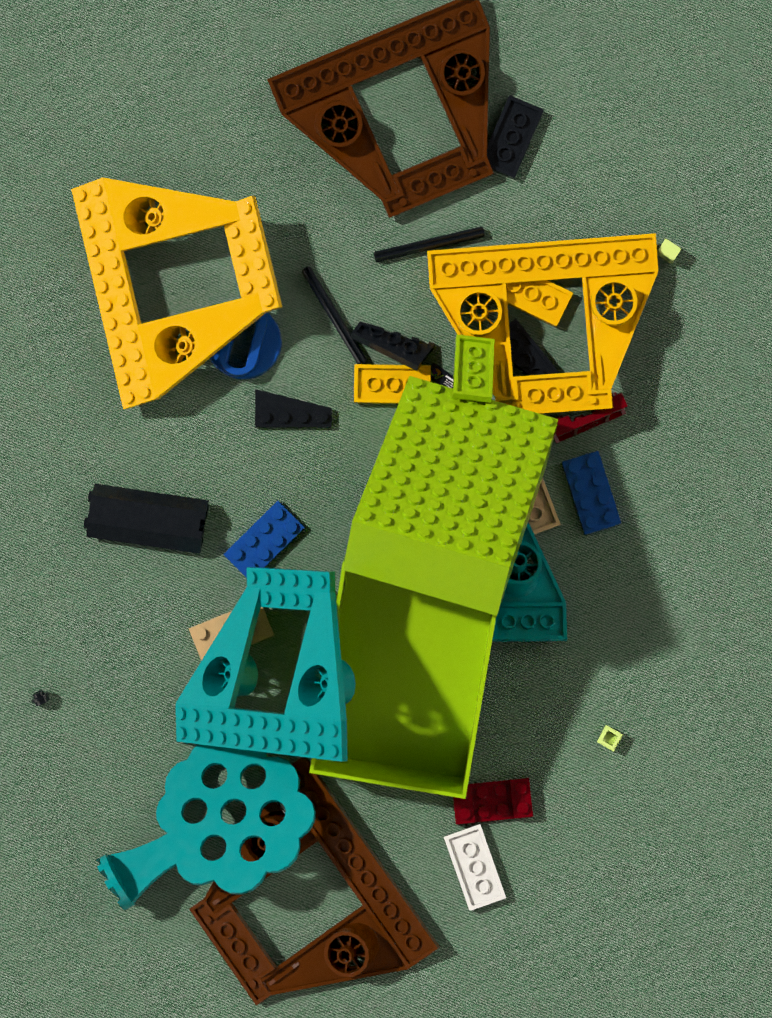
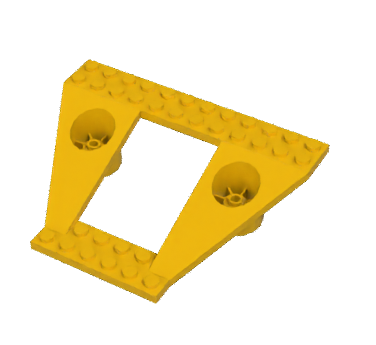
M100 178L71 189L123 409H130L160 399L265 313L282 308L256 196H250L235 202L108 178ZM155 201L159 202V205H158L157 208H156ZM224 226L241 298L141 324L124 251ZM185 329H187L190 332L188 336L186 334Z
M656 233L427 251L430 290L457 335L495 339L492 391L495 401L539 414L613 408L611 388L658 274ZM582 278L590 371L513 377L506 283ZM612 285V293L608 295L601 290L605 286ZM614 285L624 288L620 294L614 293ZM625 290L629 293L631 300H623L621 297ZM598 291L606 297L604 302H595ZM477 295L478 303L472 305L467 301L470 297ZM479 295L487 296L490 299L485 304L480 303ZM616 299V306L610 304V300ZM493 300L498 310H488L487 304ZM464 302L471 306L470 312H461ZM625 302H632L629 313L622 308ZM604 304L606 307L602 315L597 311L596 305ZM477 309H481L483 311L481 316H478L475 313ZM621 309L627 316L616 321V311ZM608 310L614 313V321L603 317ZM498 312V318L495 323L487 318L489 313ZM470 314L472 319L465 325L461 315ZM487 320L492 324L490 328L481 330L482 321ZM473 321L479 322L480 331L472 330L468 326Z

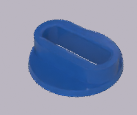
M268 312L257 320L245 367L234 368L228 364L235 338L214 354L210 360L220 372L235 379H252L263 375L272 368L281 352L282 336L278 324Z

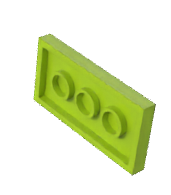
M456 334L452 398L491 403L495 339Z

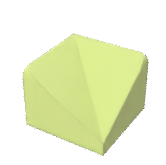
M665 239L658 249L657 255L671 264L681 248Z
M605 725L597 743L614 752L623 734Z

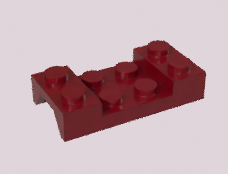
M612 393L613 408L592 410V414L584 416V414L579 415L573 419V422H571L569 415L555 417L559 419L554 435L555 443H560L625 415V408L628 405L623 394Z
M529 778L468 784L466 799L453 797L455 824L533 817Z

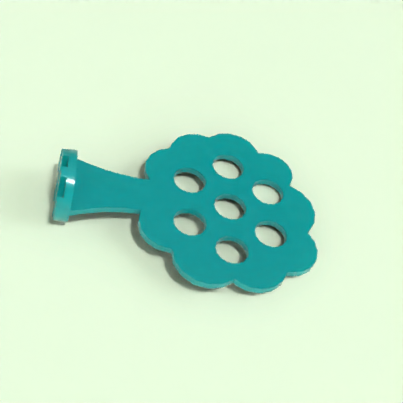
M198 744L193 748L188 759L177 763L166 777L165 794L158 803L156 818L160 827L167 834L131 850L111 855L105 854L96 859L100 864L97 868L108 879L105 881L107 888L120 899L117 903L125 911L136 905V900L158 878L175 866H177L178 872L184 880L193 885H206L216 882L222 890L230 894L243 895L255 890L263 882L267 873H280L297 860L300 852V839L311 830L315 822L316 812L313 803L308 797L299 792L300 779L297 770L287 760L279 757H267L266 752ZM213 765H221L227 770L225 783L215 789L206 787L203 782L205 771ZM253 765L263 767L266 772L264 783L256 789L244 787L241 781L244 771ZM202 800L207 805L205 818L196 824L186 822L183 817L185 806L190 801ZM234 800L241 801L247 809L244 819L234 825L225 823L222 818V810L225 805ZM271 802L283 804L286 810L283 821L275 826H267L261 820L263 808ZM219 836L226 842V851L220 859L209 861L203 857L202 846L207 839ZM259 837L264 840L266 845L264 855L254 862L244 860L241 855L243 843L249 838Z

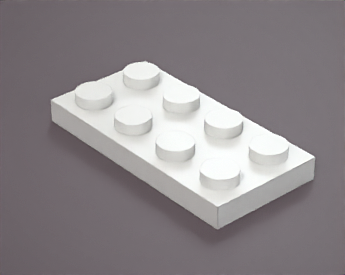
M478 824L445 836L444 840L469 911L505 899L506 896L481 825Z

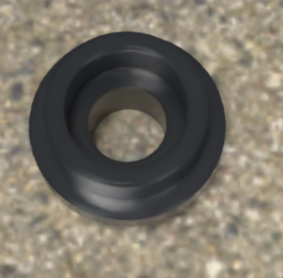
M37 691L33 694L34 698L31 699V702L35 703L36 706L46 703L50 700L49 692Z

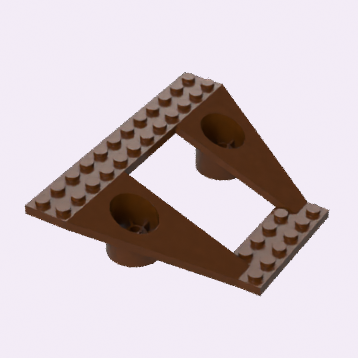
M453 0L267 79L281 115L381 199L388 218L494 174L487 158L490 26L479 0ZM462 53L466 55L463 63L458 62L456 54ZM452 56L456 62L453 67L446 65ZM420 57L460 146L391 175L351 85ZM468 58H471L475 65L468 67L466 65ZM445 67L451 69L450 76L444 77ZM475 67L477 71L476 77L471 75V69ZM460 68L464 71L463 75H458ZM452 77L456 80L453 88L446 82L447 79ZM469 77L475 79L470 87H468L466 82ZM459 81L464 82L466 90H456ZM344 105L342 113L336 114L333 106ZM329 108L332 109L334 114L330 119L323 116ZM346 108L350 109L354 115L353 117L346 119L344 116ZM322 118L329 120V127L321 128ZM355 119V129L348 127V121ZM337 120L342 122L340 127L335 126ZM347 128L354 131L348 139H346L344 134ZM331 129L334 132L331 140L326 138L323 131ZM336 133H341L344 141L334 142Z
M301 757L291 764L297 770L300 779L299 792L308 797L313 803L316 812L315 822L311 830L300 839L299 854L316 842H319L362 903V906L283 963L276 966L232 903L242 895L230 894L222 890L216 882H213L204 899L189 910L255 1005L275 994L408 970L440 947L320 775L309 773L311 762L307 757ZM277 802L267 804L261 812L262 822H270V826L278 825L285 817V813ZM259 837L247 839L241 847L242 858L251 862L259 860L265 853L266 845L264 840ZM267 873L264 879H266L273 873ZM342 935L350 936L349 941L345 942ZM353 937L360 942L358 945L353 942ZM337 940L341 943V948L336 947ZM359 946H363L365 953L360 952ZM358 956L365 957V961L362 965L357 959ZM350 961H353L356 966H351Z

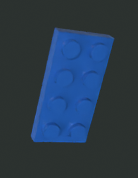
M599 451L563 461L562 466L584 535L620 525L621 520Z
M277 501L223 555L247 578V567L265 568L305 527Z

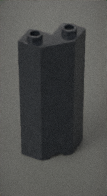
M95 484L93 491H89L88 518L85 517L84 529H87L86 537L201 553L209 500Z

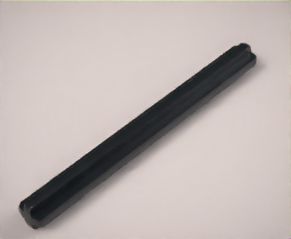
M480 226L375 251L374 258L376 262H381L485 236L484 228Z
M310 266L304 268L302 274L356 363L365 364L367 362L365 355L357 342L350 338L351 332Z

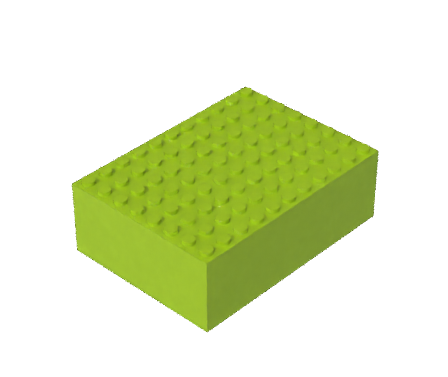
M409 376L352 520L343 570L497 616L547 466L559 419L494 400L490 403L452 398L453 388Z
M344 557L336 601L341 660L346 661L350 665L356 682L355 693L351 701L346 704L348 761L340 762L312 758L309 773L466 799L496 615L343 570Z

